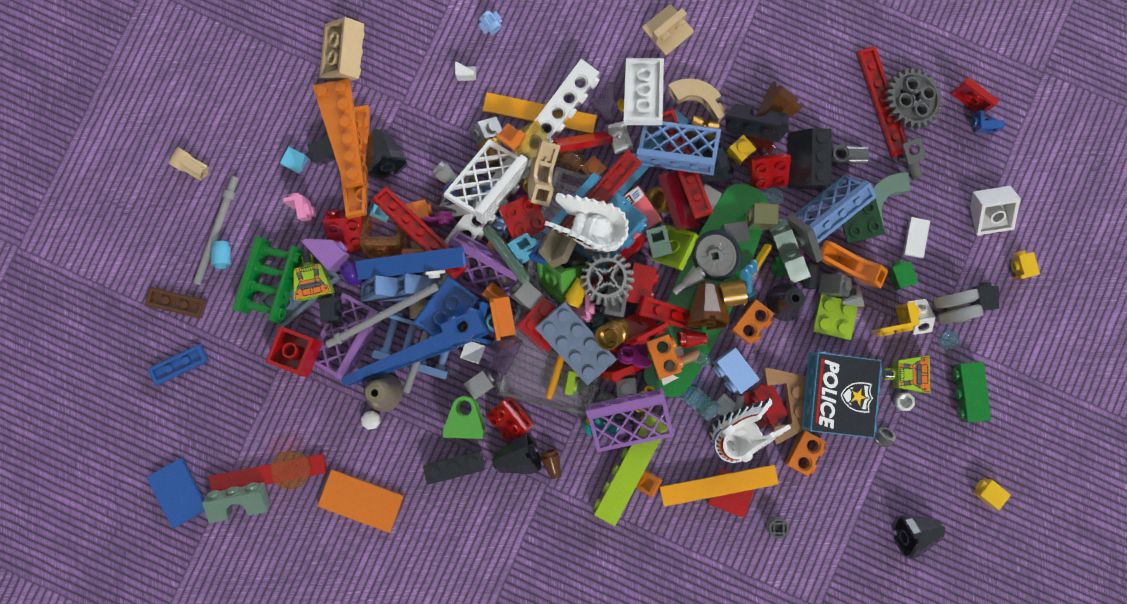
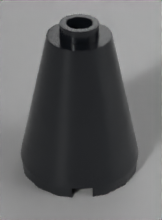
M789 283L778 284L769 291L766 297L767 308L775 313L773 315L774 318L780 321H791L802 313L805 305V296L795 285Z

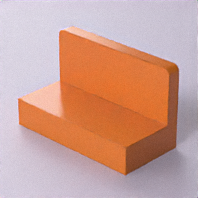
M509 295L490 298L496 340L500 341V337L515 335Z

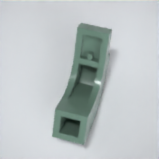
M908 172L890 175L873 186L877 196L876 201L882 223V207L887 197L904 195L910 192Z

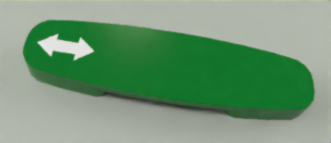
M742 183L733 184L720 197L713 209V214L708 216L698 236L700 237L705 232L711 230H721L723 224L744 221L745 212H748V209L754 203L764 202L768 204L767 198L764 193L750 185ZM748 229L750 240L747 243L739 244L742 259L739 269L733 276L725 280H712L703 277L705 281L713 282V284L718 286L719 283L733 281L737 278L740 279L741 270L753 259L762 230ZM693 250L683 271H680L673 288L682 282L693 266L696 268L693 260ZM715 252L716 258H719L718 252ZM702 283L688 289L686 288L678 295L672 290L667 303L690 310L696 289ZM727 307V311L730 314L732 307ZM670 325L664 328V333L658 336L653 335L652 340L668 334L670 338L673 337L677 346L674 349L676 356H682L693 350H699L700 353L695 362L687 363L681 368L682 372L660 380L657 378L653 364L643 369V381L646 386H651L655 390L663 388L664 394L667 397H677L685 393L700 371L723 328L706 330L705 326H701V330L689 327L691 331L706 333L707 344L688 348L679 347L677 343L678 331L683 329ZM659 342L657 350L664 353L667 350V345L664 342ZM670 360L664 362V369L668 372L672 371L674 368L673 362Z

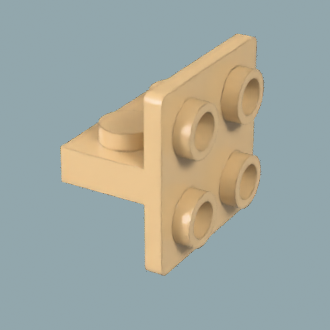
M671 4L642 28L664 55H668L694 33V30L685 21L687 16L685 10L682 8L677 12Z

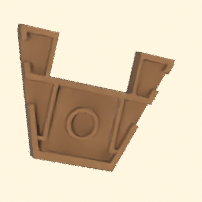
M762 368L765 386L784 384L791 429L772 441L773 444H779L804 431L801 430L806 376L771 368ZM788 424L770 426L771 432Z

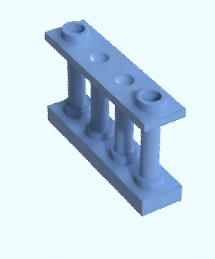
M398 312L387 317L391 319L383 347L379 351L374 350L372 358L381 360L391 355L390 348L399 321L410 324L402 350L411 346L418 326L413 321L402 318L403 314ZM449 351L440 354L438 364H435V367L427 366V359L421 361L418 371L448 380L450 372L446 371L445 364Z

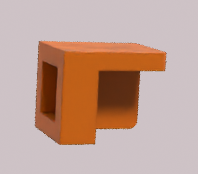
M509 123L496 135V139L513 152H516L526 138V134L523 131H518Z

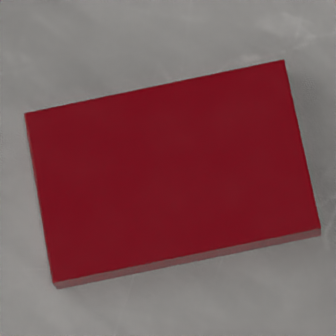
M662 173L658 175L676 230L700 227L698 219L694 220L677 173Z

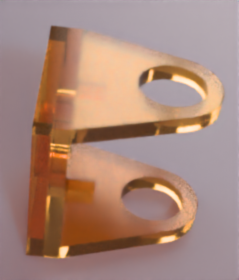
M370 215L364 216L360 245L366 259L401 255L402 249H406V233L397 225L396 236L372 237Z

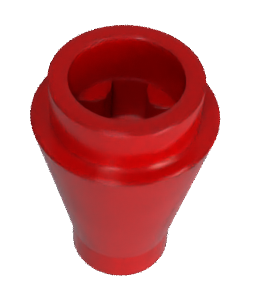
M687 329L678 331V346L688 348L707 344V334Z

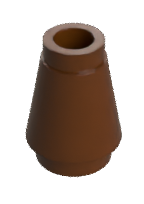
M556 449L542 452L541 461L550 478L556 479L561 477L560 458Z

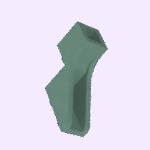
M659 213L662 221L646 230L653 258L672 254L669 237L661 213Z
M779 218L778 225L769 230L782 259L787 275L793 284L811 276L805 259L799 250L792 228L785 218Z

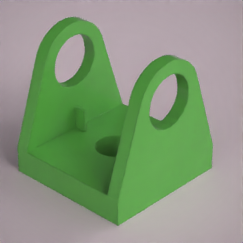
M537 263L539 286L562 303L566 299V293L576 278H579L582 273V268L589 269V267L585 264L569 268H563L559 265L552 268L548 263L545 265Z
M472 396L457 398L453 402L445 423L443 438H485L486 427L478 401L474 400ZM464 400L471 404L472 410L469 415L463 414L460 410L461 403Z

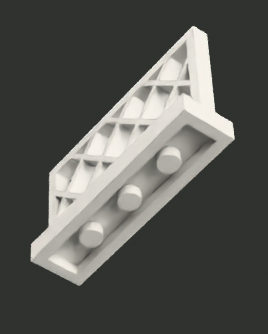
M489 139L445 191L444 197L476 216V220L483 224L527 170L528 158L523 155L518 157ZM492 147L497 150L498 155L487 156L486 151ZM510 158L514 162L511 165L503 166L502 159ZM499 159V167L489 168L488 161ZM477 162H486L487 168L475 169ZM491 172H502L501 178L491 179ZM488 173L489 180L478 182L477 174ZM474 175L475 182L464 184L463 179L466 176ZM490 185L491 190L489 192L480 194L479 186ZM465 188H477L478 194L466 196ZM463 189L464 196L455 197L451 193L454 190ZM479 199V205L474 209L468 205L467 200Z

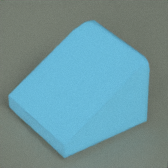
M371 200L367 215L387 223L389 217Z

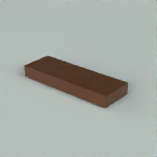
M150 287L145 305L202 319L207 300Z

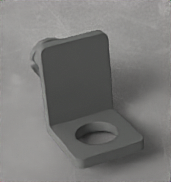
M917 137L902 144L905 156L897 159L899 163L908 166L911 180L923 177L919 161L927 158L920 137ZM912 144L918 146L917 153H909V148Z

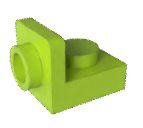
M573 369L566 371L562 394L572 396L573 392H576L578 381L575 378L579 376Z

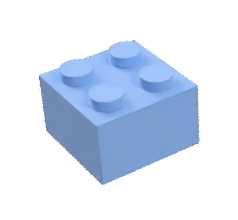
M736 348L729 349L712 362L714 366L712 368L718 377H723L726 381L724 385L730 393L742 394L760 380Z

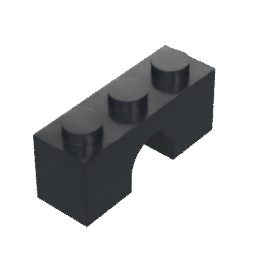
M735 104L725 115L727 132L779 142L789 131L788 113L770 110L768 114L757 117L753 116V107Z
M482 450L423 465L427 485L481 472L486 469Z

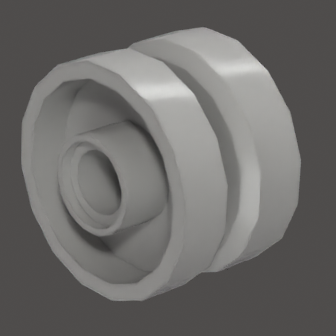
M972 289L934 298L933 301L936 309H949V311L937 315L939 324H956L983 316L982 305L968 306L969 302L980 298L978 290Z

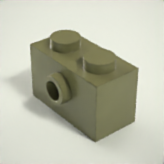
M754 203L744 215V221H747L748 229L771 230L778 225L779 204Z

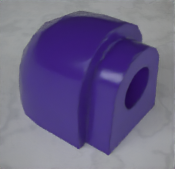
M348 260L340 266L342 270L340 273L349 284L358 286L364 282V279L358 280L354 260Z

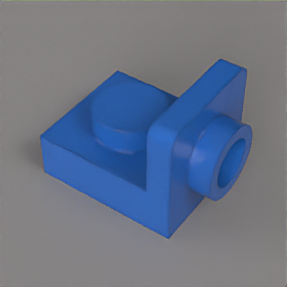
M979 110L973 114L971 125L974 127V133H997L1004 128V120H996V118L985 119L984 110Z

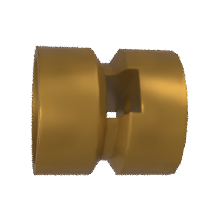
M694 115L691 125L719 129L720 123L711 120L705 122L704 118ZM689 131L687 138L691 140L697 135ZM707 134L704 138L709 143L716 139V135Z
M613 318L597 329L595 332L596 342L604 350H613L628 339L630 327L624 319Z

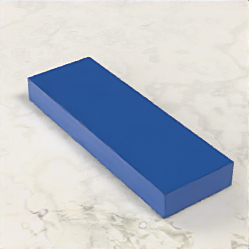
M198 344L148 368V372L154 385L159 386L209 362V358L203 345Z

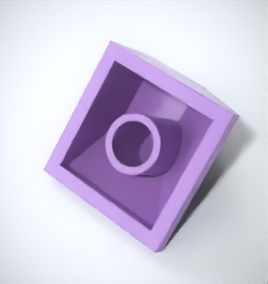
M304 239L302 241L329 271L339 272L341 270L340 266L350 256L346 252L348 248L341 241Z

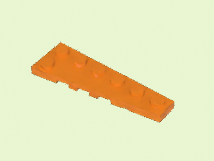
M350 79L313 85L345 188L365 185Z
M369 105L355 107L365 185L346 189L341 177L345 213L348 219L367 215L368 169L366 166V155L370 133Z

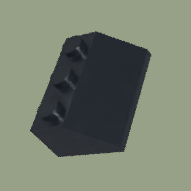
M810 128L788 133V154L791 157L787 189L825 190L831 186L832 129Z

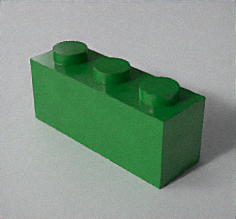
M984 362L953 364L952 376L956 381L955 397L958 399L959 405L957 415L961 422L969 423L991 420Z

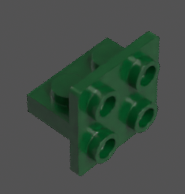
M876 198L842 224L847 243L861 242L885 234Z

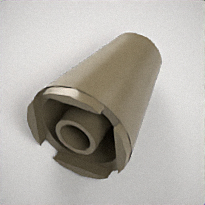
M384 374L367 382L364 389V397L372 409L386 412L396 408L403 396V389L397 378L390 374Z

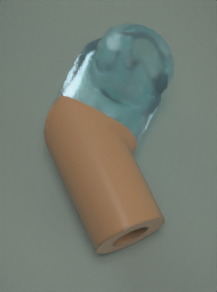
M693 350L680 356L683 365L693 361L702 367H706L710 363L708 355L699 350Z

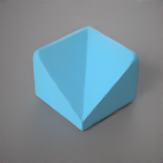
M288 147L280 164L300 174L309 158Z

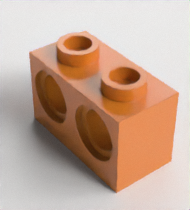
M757 299L753 300L730 331L747 345L752 344V342L755 344L762 336L760 334L764 327L767 329L773 322L772 316L775 313ZM756 311L763 313L762 321H758L755 318ZM745 326L751 327L752 334L750 336L744 334L743 328Z
M668 334L645 343L658 380L682 372L681 368L684 365L681 357L676 356L674 349L677 346L673 337L670 338ZM659 342H664L667 345L666 352L661 353L657 350ZM666 360H670L674 364V368L670 372L664 369L663 365Z
M805 430L800 432L784 464L809 477L810 473L813 474L816 470L818 457H821L826 450V441ZM810 440H813L815 443V447L812 450L807 448V443ZM804 457L806 459V464L804 467L800 468L798 465V461L800 458Z

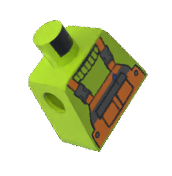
M313 254L302 256L303 267L294 269V300L300 302L335 294L327 269L323 264H315Z
M930 356L895 360L892 363L893 368H884L882 371L883 380H893V388L930 393Z

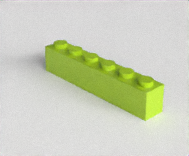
M648 414L643 423L653 427L657 419ZM660 421L655 430L664 433L668 426ZM640 426L636 434L645 437L650 431ZM661 439L630 445L628 448L625 446L620 455L623 458L619 465L616 464L611 472L614 476L610 482L606 481L602 489L604 494L601 500L597 498L592 508L595 510V516L616 526Z

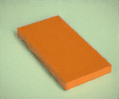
M331 469L318 507L391 533L405 495Z

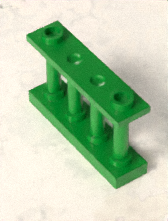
M256 236L232 310L248 315L251 309L270 314L268 320L281 324L286 315V307L294 285V269L299 268L302 263L304 250L295 246H291L290 252L271 247L272 242ZM268 255L287 259L284 270L266 266L265 263ZM262 273L281 277L278 289L259 284ZM256 291L274 295L275 299L272 307L253 302Z

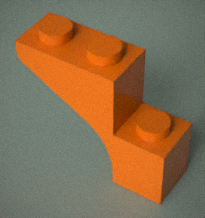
M825 240L820 248L823 256L821 261L830 269L853 276L860 283L882 288L888 270L882 264L863 259L843 247Z

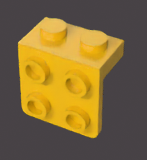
M915 302L895 306L899 325L870 330L871 334L877 333V337L895 334L894 330H896V333L914 330L913 326L920 325L918 306L915 305Z

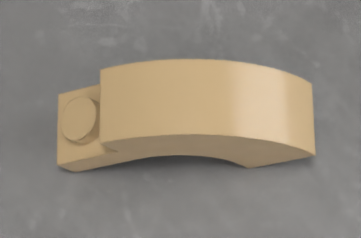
M681 79L668 85L667 91L676 105L689 100L697 101L707 109L715 122L719 123L724 119L725 109L720 103H717L721 94L710 84L698 79Z
M540 140L536 156L532 159L529 171L528 198L531 203L547 207L550 205L554 192L552 174L560 149L558 144Z

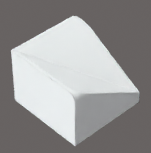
M455 62L457 80H476V67H465Z
M471 341L464 345L460 358L480 364L485 346Z

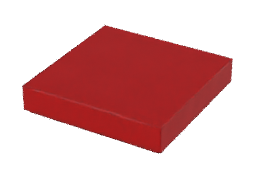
M969 77L950 92L952 96L975 113L979 110H984L985 113L1000 101Z
M720 467L717 475L732 473V471ZM754 489L711 497L708 499L707 504L745 518Z

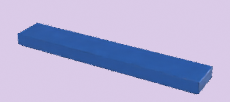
M463 246L355 261L358 280L370 279L375 275L386 277L467 266Z

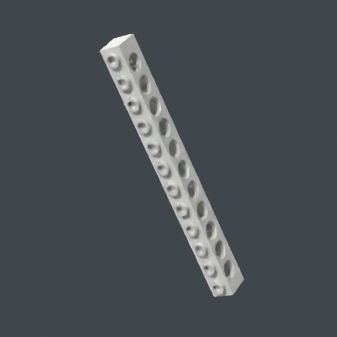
M580 59L526 131V138L516 152L511 151L518 157L525 155L529 158L527 170L483 224L476 226L473 224V219L476 216L472 214L464 215L444 241L447 245H449L448 242L451 236L457 230L461 233L465 231L471 232V238L474 240L478 239L480 241L484 237L483 228L495 222L496 217H498L496 214L499 208L509 203L507 199L511 194L515 195L519 190L520 185L518 184L522 179L525 180L529 176L532 159L537 153V149H532L529 146L530 143L534 140L539 143L540 140L553 143V137L556 133L560 134L565 128L564 122L567 118L572 119L577 112V109H575L579 103L583 104L587 99L588 90L590 88L594 89L600 81L598 79L599 71ZM582 80L586 85L583 88H578L575 82ZM567 95H571L574 98V101L572 103H566L564 101V97ZM559 110L563 113V116L561 118H554L552 113ZM545 125L550 126L552 129L548 134H544L541 131V128ZM506 158L503 166L511 165L514 161ZM496 172L491 179L501 178L502 172Z

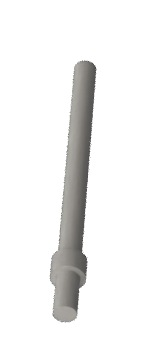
M231 176L227 190L225 189L222 197L224 198L193 281L195 284L201 285L211 258V246H213L214 241H217L230 202L234 200L236 194L234 191L239 180L237 177Z

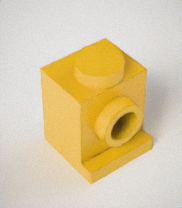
M1024 250L1013 253L1014 257L1011 258V268L1016 274L1015 277H1012L1013 281L1040 274L1034 252L1026 254Z

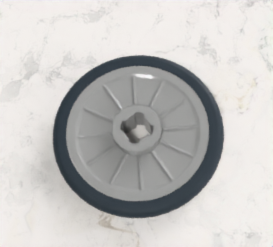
M711 230L705 232L697 239L694 245L693 260L696 268L699 266L706 274L705 277L709 279H728L737 272L741 264L742 254L740 246L736 239L725 231ZM715 252L719 253V258H716Z

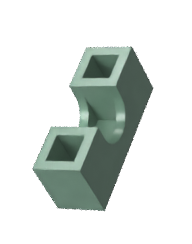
M253 482L242 487L233 486L222 491L213 490L207 493L202 502L209 523L228 520L233 511L232 504L243 506L247 516L267 512L271 503L265 482Z

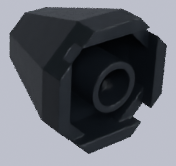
M375 129L368 136L366 166L372 177L386 178L389 177L390 172H393L394 175L398 174L407 166L403 151L387 130Z
M721 141L718 145L714 175L699 173L702 183L727 182L736 179V176L733 174L734 168L727 151L724 152L723 148L725 146ZM707 149L702 156L712 158L713 154Z
M528 432L518 436L494 454V458H492L494 469H497L500 473L533 474L541 470V456L539 451H535L534 447L537 446V443L531 433Z
M901 515L897 516L892 524V530L897 532V535L894 536L896 545L902 555L909 556L911 559L921 556L942 540L945 535L944 524L935 518Z

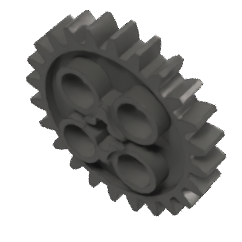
M914 68L904 69L896 73L894 77L889 79L890 83L885 86L888 90L883 93L888 96L883 101L889 103L885 107V109H891L889 116L894 115V122L900 120V127L906 124L907 129L912 127L914 130L918 128L923 129L933 124V121L938 119L937 115L942 113L939 108L944 105L942 102H939L944 96L938 94L942 90L941 88H936L938 82L933 83L934 76L928 78L927 71L921 74L920 68L914 71Z

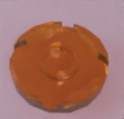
M296 450L281 452L271 464L272 479L283 489L301 487L307 482L311 472L308 458L305 454Z

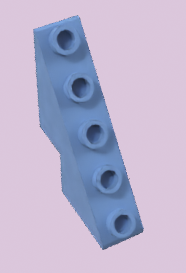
M404 274L398 278L375 275L361 283V302L402 301L434 283H437L439 286L438 281L441 278L429 279L428 276ZM434 293L423 299H430Z

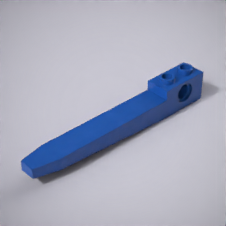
M470 308L465 310L463 315L459 317L452 316L447 318L446 322L441 324L442 333L354 371L341 378L343 386H352L456 349L490 334L483 312ZM467 322L468 327L463 332L462 325Z

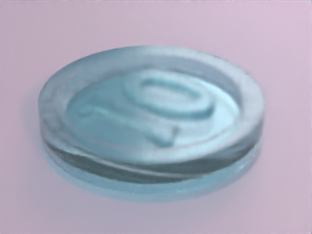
M770 188L764 194L768 204L780 205L783 201V193L778 188Z
M946 331L940 335L939 344L945 350H954L959 345V337L955 332Z

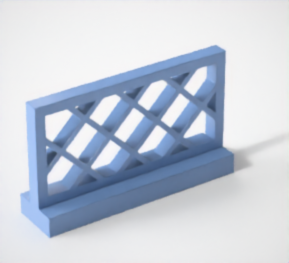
M662 121V125H643L636 157L642 162L641 165L714 175L721 129ZM653 126L659 131L651 135L647 131V127ZM675 129L677 134L669 137L666 131ZM690 131L694 132L697 136L689 140L685 134ZM662 134L666 141L658 144L654 138ZM713 134L716 135V139L708 143L704 136ZM682 137L686 143L678 147L673 141ZM700 139L705 146L697 150L693 143ZM649 141L655 145L653 149H643L644 144ZM670 143L674 150L665 152L662 148ZM689 146L694 152L687 155L681 150ZM709 149L713 156L712 158L703 157L701 153Z
M844 174L794 215L799 219L804 218L802 221L814 229L817 241L820 243L877 196L870 182L865 180L862 183ZM845 182H848V185H846V186H841V185H843ZM847 191L846 194L838 195L841 192ZM832 203L831 206L824 207L825 204ZM817 215L816 218L809 219V216Z

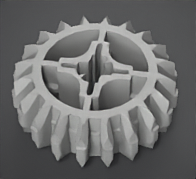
M607 252L606 258H604L602 253H599L600 259L597 260L595 256H592L594 263L586 262L589 269L582 268V272L587 275L580 276L581 280L586 281L581 284V287L587 288L584 291L585 295L591 294L589 297L590 301L597 297V305L604 300V306H608V300H611L614 306L616 305L614 299L618 298L621 303L623 302L622 294L625 297L629 296L625 290H633V287L628 283L635 282L634 278L629 277L634 272L633 270H628L631 267L630 263L623 265L626 261L624 257L618 261L619 255L617 253L613 258H611L610 252ZM606 264L615 265L606 271L598 268ZM619 269H621L624 275L622 286L615 281ZM593 273L599 277L595 290L591 284ZM602 275H607V277L610 275L613 284L611 282L604 283ZM606 288H612L616 290V292L612 294L600 293L601 291H604Z

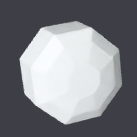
M898 393L894 398V404L900 411H910L915 406V399L910 393Z
M376 411L365 412L361 417L362 426L368 430L376 429L381 423L380 414Z

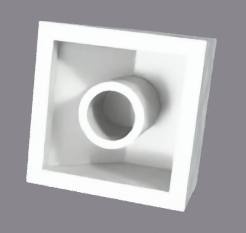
M1011 186L973 192L970 209L976 235L1014 230L1021 198Z

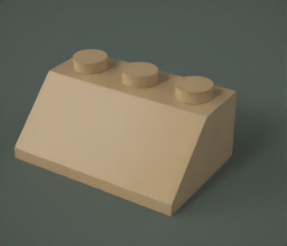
M343 17L324 25L319 79L333 81L343 79L353 81L359 79L361 73L360 63L363 54L362 43L365 35L364 23Z

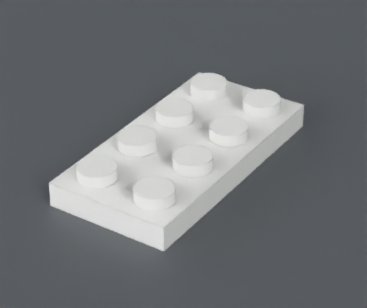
M626 58L624 125H662L664 58Z

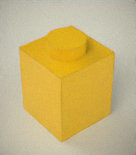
M743 135L728 148L727 152L739 166L755 152L756 148Z
M986 478L976 484V490L973 492L990 508L1000 510L1011 496L996 482Z

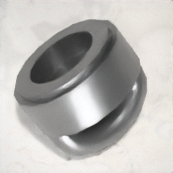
M880 427L873 439L879 446L890 447L896 440V435L891 429Z

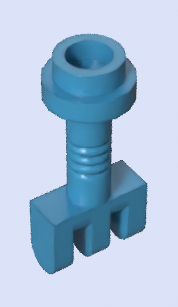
M752 259L740 272V279L745 281L748 301L756 297V289L753 288V275L757 272L758 263L755 259Z

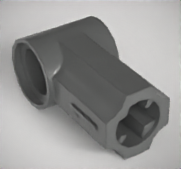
M841 144L831 150L832 165L868 163V147H850ZM836 151L840 152L841 159L836 156Z

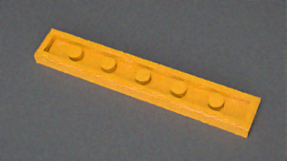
M487 92L483 112L534 122L546 105ZM556 110L552 115L554 118H561L563 113ZM577 111L572 119L567 118L564 122L566 125L564 129L591 134L594 132L597 115Z
M773 464L660 486L659 488L662 503L665 507L778 485L779 482L776 468Z

